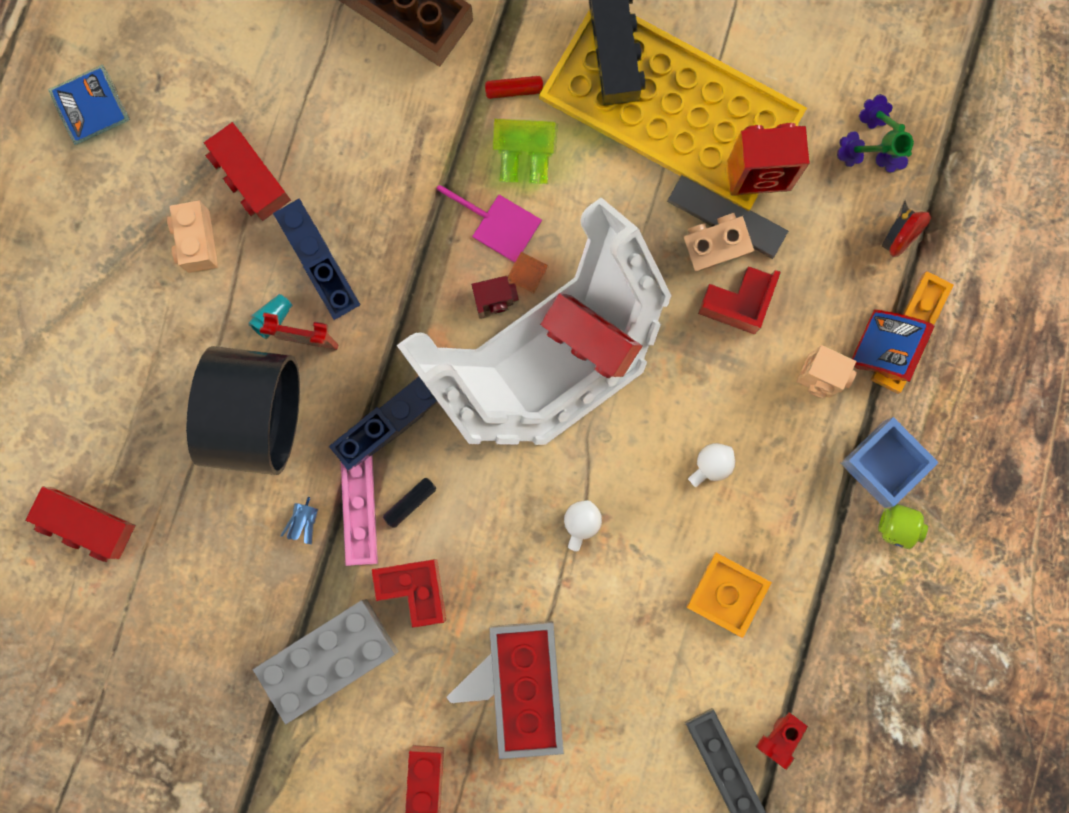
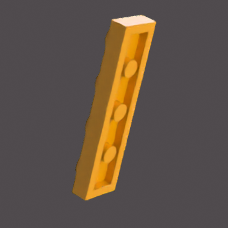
M924 272L903 315L935 325L954 284L932 273ZM874 372L870 379L897 394L902 392L907 382L886 378L878 372Z

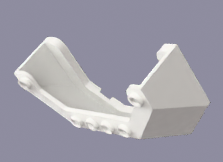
M599 198L582 213L581 226L588 239L575 278L476 350L437 348L432 339L425 333H414L397 345L469 444H480L481 441H495L497 444H519V441H532L535 445H546L644 372L647 361L644 360L649 345H654L661 325L658 320L663 306H668L671 294L639 228L603 198ZM559 293L572 295L643 345L623 377L611 376L609 379L602 376L594 369L596 365L590 360L583 361L570 352L572 348L565 342L560 344L547 336L548 330L540 324Z

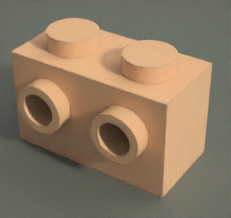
M200 200L171 205V216L167 217V224L170 233L174 234L175 245L172 246L174 262L188 273L218 268L209 209Z
M731 213L717 218L718 225L706 228L705 223L688 229L689 235L683 237L695 272L754 252L743 216L736 218L735 213Z
M821 345L808 355L796 382L808 387V392L818 398L825 399L826 396L830 398L839 392L841 393L844 388H850L857 373L853 371L856 361Z

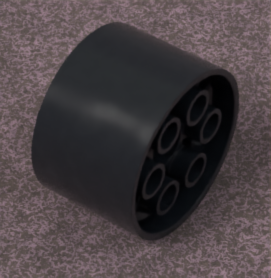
M211 346L206 349L194 373L187 408V445L190 458L195 465L269 475H279L282 473L291 454L299 414L300 375L295 357L292 355Z

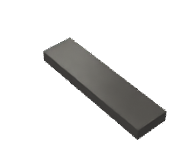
M681 175L667 201L711 226L718 225L717 218L731 213H735L736 218L743 216L753 248L771 259L775 257L789 232L759 214L743 209Z
M711 708L686 721L685 724L729 812L766 813L714 709Z

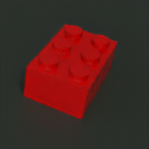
M783 123L776 128L764 129L762 125H753L741 130L727 160L731 196L791 191L810 164L806 126H796L795 123Z

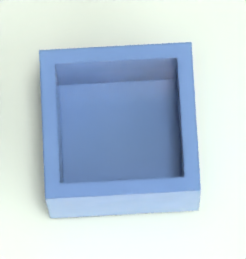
M894 417L883 421L841 462L843 467L884 508L894 507L939 463Z

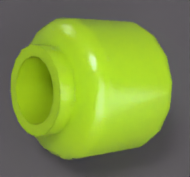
M896 504L890 509H884L879 521L878 531L882 532V538L887 543L911 549L917 542L923 543L928 532V525L924 524L922 512Z

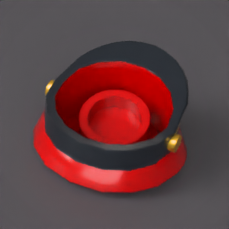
M905 200L882 247L888 250L893 258L899 257L927 227L931 219L930 213L923 211L914 212L907 207Z

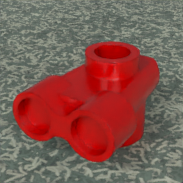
M788 712L785 717L775 722L773 731L768 737L763 735L755 747L787 770L795 759L792 754L808 726ZM795 728L794 736L787 739V729Z

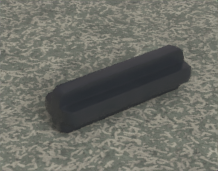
M423 478L384 514L385 522L392 528L397 527L436 491V486L430 479Z

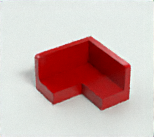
M748 266L738 293L709 284L698 314L755 335L761 329L781 272L774 270L772 274Z
M437 559L372 569L376 601L408 596L412 628L444 623L446 621Z

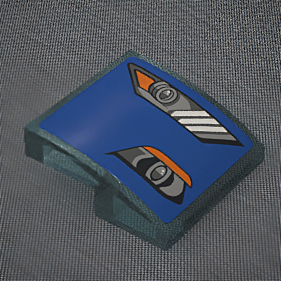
M103 64L48 89L74 145H78L131 120Z

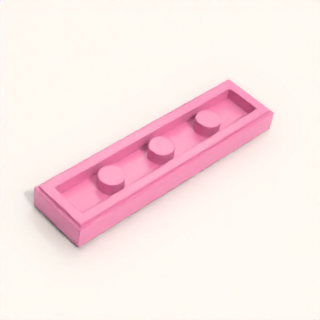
M370 456L350 471L341 463L346 566L378 564L373 457Z

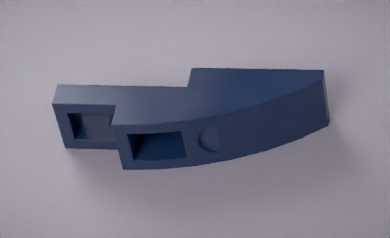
M299 198L274 212V217L293 247L332 318L335 320L360 306L361 304L301 199Z
M418 376L380 408H375L333 442L329 448L345 468L350 471L411 427L438 401Z

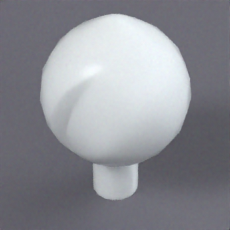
M713 443L704 447L697 458L699 469L688 480L693 486L697 487L707 478L711 481H720L727 478L735 467V456L732 447L719 443Z
M591 501L576 502L566 511L564 524L571 535L568 544L570 550L579 551L583 539L593 537L601 527V513Z

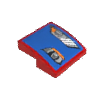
M874 309L852 357L856 361L854 367L860 370L878 372L886 378L910 382L935 325L914 317Z

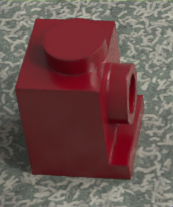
M507 276L471 284L480 319L485 318V311H490L491 314L507 311L508 306L513 305V302L519 301L515 283L509 284Z

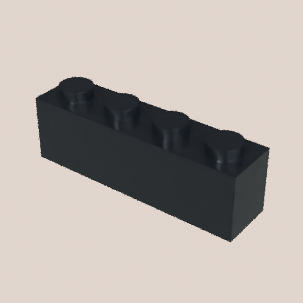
M589 0L603 106L639 101L641 90L646 88L644 71H638L637 61H641V47L639 42L634 43L633 33L637 32V20L635 13L630 14L629 4H633V0Z

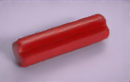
M541 76L485 82L486 97L488 99L540 94L543 89V79Z

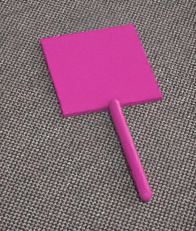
M437 186L438 191L484 218L472 237L514 263L517 262L542 222L540 218L501 195L497 196L489 211L485 212L445 187Z

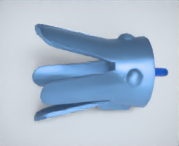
M307 497L305 505L294 503L292 517L280 537L289 528L287 538L297 540L305 524L304 542L312 544L313 524L315 523L318 509L308 506L310 497Z

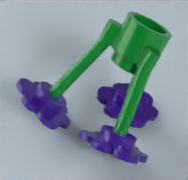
M882 94L876 95L873 100L868 99L864 102L865 109L860 112L859 119L861 122L867 123V127L870 129H874L877 125L884 126L887 124L893 130L883 137L880 145L865 146V142L860 140L857 132H849L847 137L840 139L841 147L837 151V157L840 161H845L847 167H852L854 164H859L863 161L864 153L880 152L875 158L876 164L879 167H885L887 172L892 173L896 169L901 170L907 167V157L912 155L914 140L911 134L905 131L904 124L897 123L890 118L889 113L892 111L893 106L887 102L886 96Z

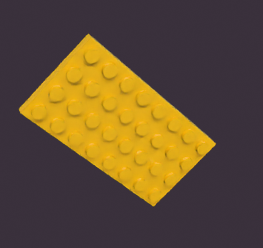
M589 9L539 94V99L679 176L683 175L743 209L750 211L759 194L732 196L730 194L727 160L741 130L753 125H762L764 129L776 128L783 123H795L798 126L807 107L637 16V32H634L633 36L634 43H640L641 61H637L638 71H644L646 88L641 90L639 101L603 106Z

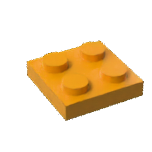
M715 552L686 608L743 638L772 582Z

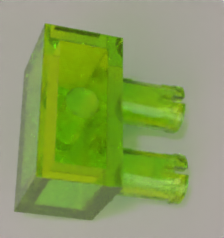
M494 119L493 150L501 154L499 181L508 182L509 175V182H518L519 155H522L523 152L531 156L529 183L538 184V174H540L539 184H548L549 157H552V154H556L558 123L551 121Z

